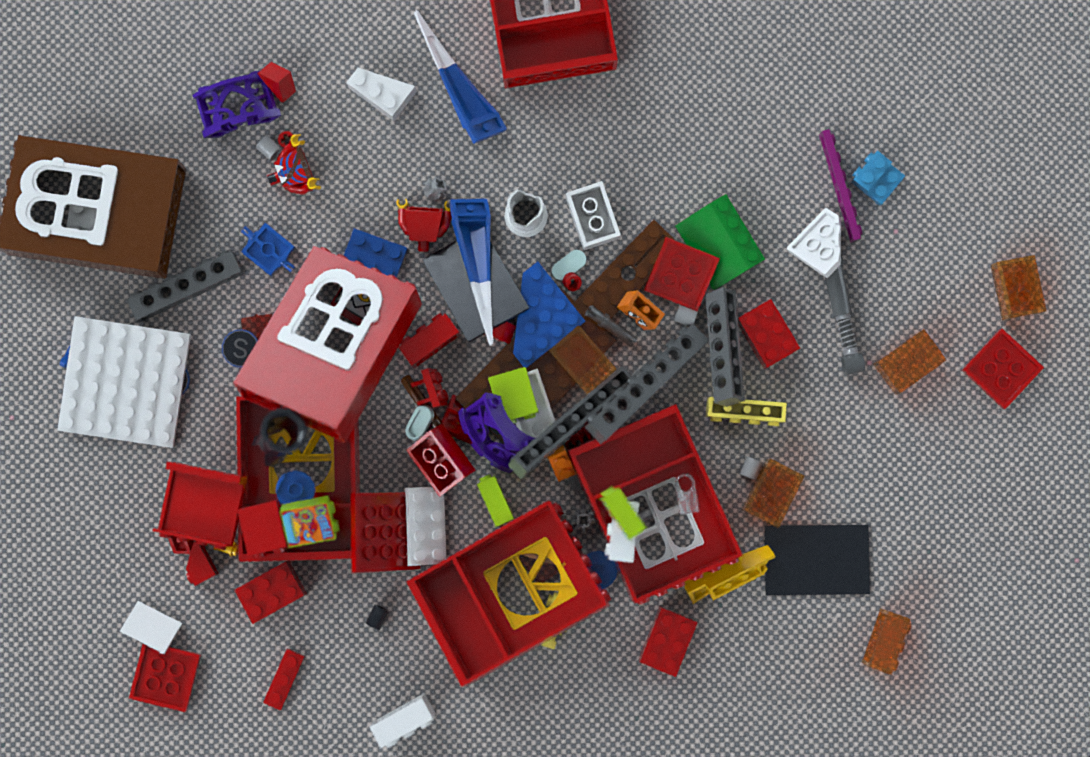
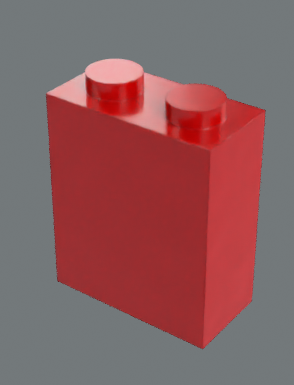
M279 500L237 510L247 555H254V559L266 556L265 552L272 550L274 554L285 552V547H288Z

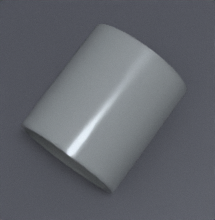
M269 136L263 137L256 146V149L270 161L274 160L282 150Z
M679 305L674 321L690 327L694 324L698 311Z
M746 457L740 475L756 481L763 462Z

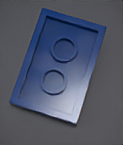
M354 228L344 256L350 261H359L370 269L372 267L376 268L387 276L390 274L398 277L408 248Z

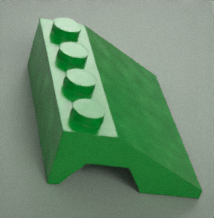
M727 194L719 197L675 225L686 245L720 258L709 283L713 291L765 260Z

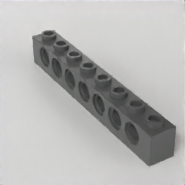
M694 324L689 328L683 327L677 333L679 338L676 340L672 338L665 345L667 349L664 352L659 350L652 357L654 361L651 364L647 362L639 369L642 373L638 377L634 374L626 382L628 386L625 389L621 387L613 394L616 398L612 402L608 399L601 406L602 411L599 414L595 411L587 419L590 423L585 428L600 444L606 441L709 341ZM681 342L686 344L687 349L682 346ZM669 354L674 357L675 361L669 358ZM656 366L661 368L662 373L657 371ZM643 378L649 381V385L644 383ZM630 391L635 392L637 398L633 397L630 394ZM617 403H620L624 407V410H620L617 406ZM604 416H608L611 423L606 422Z
M621 366L517 453L508 466L522 480L589 423L587 419L595 411L599 414L602 411L601 406L608 399L612 402L616 398L613 394L621 387L625 389L628 386L626 382L632 375Z

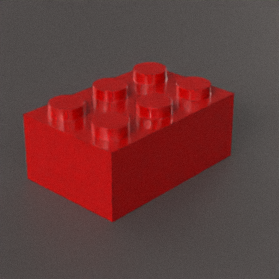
M772 299L738 318L739 328L764 369L801 349Z
M439 313L431 319L432 323L427 327L425 324L416 330L417 334L411 338L407 336L401 341V345L398 348L414 369L461 336L446 313L443 315Z
M443 424L431 429L406 449L439 497L453 489L476 471Z
M290 561L283 562L234 590L252 624L307 595Z
M660 606L639 656V662L676 677L698 622Z

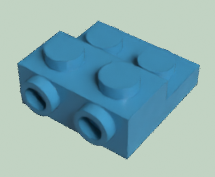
M877 150L874 154L871 152L865 158L864 162L866 164L863 168L859 166L852 174L855 178L851 183L881 206L905 175Z

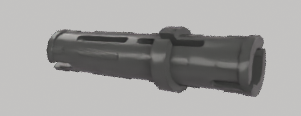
M593 305L589 307L590 311L586 310V316L598 323L600 328H605L629 347L634 345L632 341L634 343L637 341L636 336L610 319L607 313L603 314Z

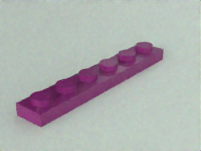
M827 129L819 134V138L849 241L853 243L861 239L862 228L860 224L857 225L855 218L857 217V211L850 201L852 194L845 184V171L841 170L840 167L841 156L839 152H836L834 146L836 145L835 136L831 134L830 129Z

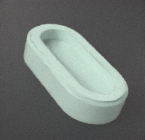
M580 250L571 251L554 264L552 268L553 277L558 281H563L567 273L579 271L586 263L585 254Z
M421 405L415 409L405 429L409 439L419 440L428 430L434 418V411L429 405Z

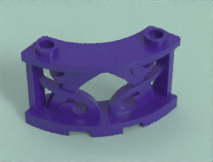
M259 71L220 81L210 86L200 87L198 92L192 95L193 99H196L204 126L202 131L204 138H220L229 132L237 130V125L247 123L248 126L271 123L281 116L280 109L276 107L272 91L257 74ZM261 83L264 94L260 96H255L259 93L260 89H252L251 86L253 84ZM231 92L239 93L249 99L243 103L240 115L237 116L230 109L222 108L225 99ZM210 97H213V101L208 102V104L212 107H215L212 110H209L206 99H209ZM262 100H266L268 109L263 105ZM248 106H250L254 109V111L247 112L246 109ZM220 113H228V119L223 120L225 115Z
M486 392L482 398L472 405L458 411L463 432L468 434L473 442L471 446L481 457H486L493 467L507 473H512L513 470L508 466L510 461L535 438L525 434L513 424L503 407L501 396ZM488 426L498 430L503 436L504 444L493 442L489 438Z

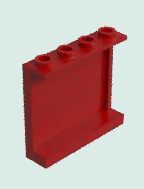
M167 461L165 469L170 470L159 526L158 528H153L152 531L158 532L159 536L164 538H171V535L176 536L178 541L189 542V539L195 540V544L207 546L208 543L213 544L215 549L226 550V547H233L239 521L237 510L241 509L247 477Z

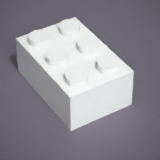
M602 181L566 193V200L584 251L620 239L621 234Z
M423 693L375 720L371 724L370 729L380 748L384 746L390 748L398 743L397 741L400 737L403 736L405 739L413 735L414 731L417 730L416 728L421 727L423 729L432 724L436 713L426 694Z

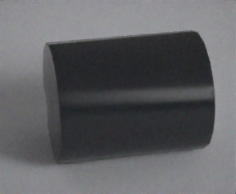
M374 604L365 623L380 630L389 611Z

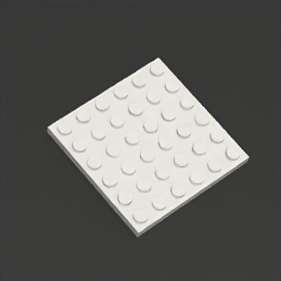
M75 316L57 431L174 448L191 334Z

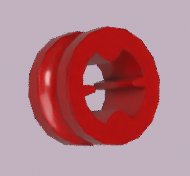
M289 131L281 132L278 136V143L283 149L286 146L285 142L282 143L285 140V136H288L290 139L293 135Z
M574 272L567 273L562 281L563 285L571 292L578 290L582 285L581 278Z

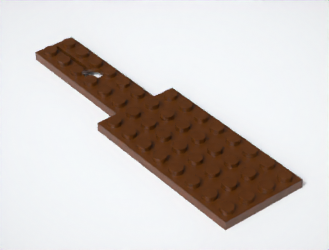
M654 219L576 301L562 288L560 289L583 317L585 323L526 368L527 372L538 369L551 409L616 342L604 328H600L598 323L585 315L586 310L590 311L589 307L593 305L603 314L607 313L610 319H612L620 310L617 306L626 292L639 290L648 281L665 238L668 237L675 240ZM626 266L634 268L636 272L635 278L628 281L624 280L621 277V270ZM515 337L456 397L465 408L482 398L484 393L493 394L489 377L523 368L513 355ZM489 428V431L504 444L503 436L493 433Z

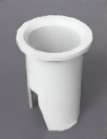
M517 189L510 194L507 200L504 215L507 227L519 237L528 238L540 233L545 227L548 217L542 198ZM522 201H531L540 209L538 215L527 226L515 222L512 215L514 206Z

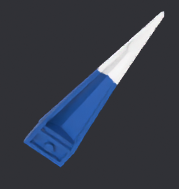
M416 10L414 15L463 129H466L473 144L505 132L507 128L499 113L466 77Z
M451 199L449 202L452 216L451 223L488 343L491 346L493 343L490 281L491 215L488 200Z

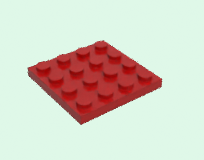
M405 492L351 493V573L421 569V565L408 566Z

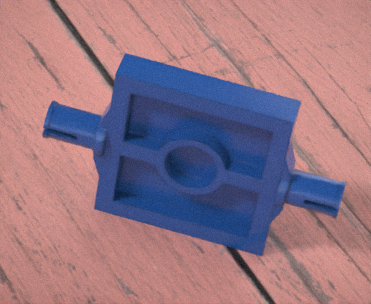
M264 223L254 233L246 226L241 230V233L249 238L247 245L241 252L271 277L282 266L290 273L293 272L292 269L296 268V266L288 261L289 255L296 247L268 224Z

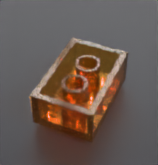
M1035 255L999 261L990 265L1002 321L1036 315L1047 311Z
M579 325L549 350V353L586 396L617 370Z
M922 329L877 360L873 365L893 393L897 395L947 361V359L926 330Z
M771 458L766 459L741 511L774 528H779L805 476Z
M880 608L861 663L892 675L899 665L897 660L899 653H902L905 647V635H908L911 630V619Z

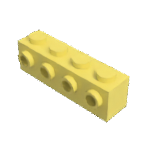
M708 397L706 417H709L710 421L722 422V419H729V423H741V420H748V424L760 425L761 421L768 422V426H779V423L786 421L787 403L745 400L744 402L726 407L715 404L714 398Z

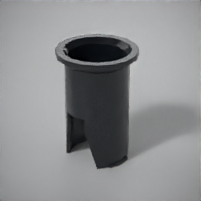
M279 408L273 410L264 417L261 431L253 438L254 440L251 445H259L260 449L266 454L264 456L265 466H277L288 453L297 451L304 444L307 437L306 424L298 413L290 409ZM285 429L291 439L287 447L275 444L269 435L276 434Z

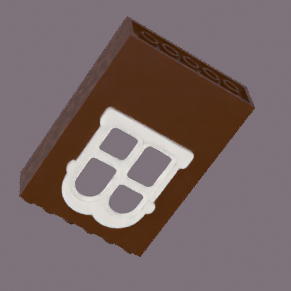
M18 135L17 141L14 142L13 146L14 158L10 161V178L6 181L7 193L2 200L3 213L0 215V251L8 256L161 279L167 278L187 171L179 159ZM45 170L72 173L69 194L59 195L41 191L37 186L38 175ZM82 175L96 176L103 179L98 200L79 198L77 196ZM51 201L57 204L53 224H39L32 219L31 208L36 202ZM71 204L96 208L97 214L94 229L92 231L63 227L62 219L65 206Z

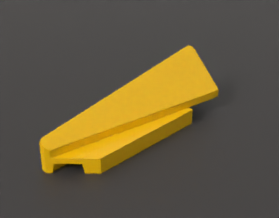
M768 545L749 551L739 557L740 561L732 565L723 564L721 565L722 569L714 573L705 572L703 573L704 577L696 581L690 579L685 581L686 585L684 588L692 604H695L708 594H710L714 601L764 575L767 571L766 564L769 560L775 558V554Z

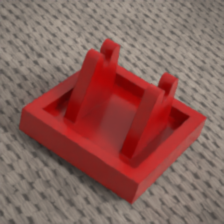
M432 368L421 370L423 379L411 383V387L414 388L425 384L429 398L416 402L417 406L430 402L433 408L447 406L449 397L447 391L442 388L441 382H443L441 373Z

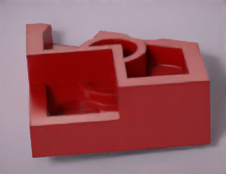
M452 395L441 424L444 425L451 436L472 444L473 442L468 434H464L458 411L464 407L457 401V396Z

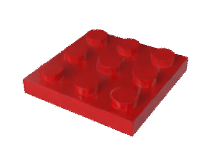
M666 237L644 290L698 311L720 258Z
M1001 328L962 368V371L1002 409H1006L1044 367Z
M142 644L129 699L187 712L201 654L170 646L165 654H161L159 651Z

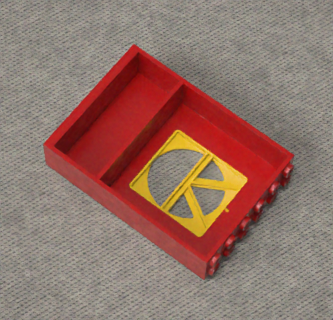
M237 396V475L247 477L242 509L278 500L275 488L279 478L274 467L265 466L264 456L266 454L260 449V446L251 445L254 440L253 438L261 431L264 417L271 410L248 401L242 396ZM359 419L345 443L315 430L303 453L298 449L292 452L293 455H287L281 462L332 461L328 475L321 484L315 487L314 498L329 495L330 502H334L335 513H333V517L339 523V532H337L336 539L291 548L285 547V552L274 554L272 550L265 552L266 556L254 559V555H247L239 520V562L351 559V493H360ZM285 429L276 434L269 435L275 444L280 437H283L286 444L291 439ZM323 435L329 443L331 453L311 454L318 440Z
M546 501L406 581L461 687L475 683L611 606L609 602L612 600L607 590L601 588V578L597 572H593L590 568L593 565L590 558L580 550L583 546L578 538L573 537L571 532L574 530L569 521L563 519L562 515L564 512L556 502ZM530 553L538 554L539 556L528 574L519 556ZM547 558L558 568L561 577L560 583L533 582ZM511 560L540 613L519 615L511 612L502 604L497 590L498 579L503 568ZM537 590L558 591L559 594L555 601L546 608Z

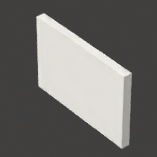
M138 601L120 632L159 651L161 654H165L182 623Z

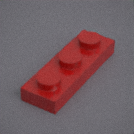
M289 648L286 649L263 701L264 704L280 711L282 710L305 655Z

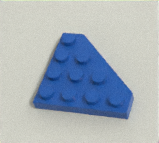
M538 261L523 272L521 294L530 309L517 317L513 355L526 368L585 323L583 317Z

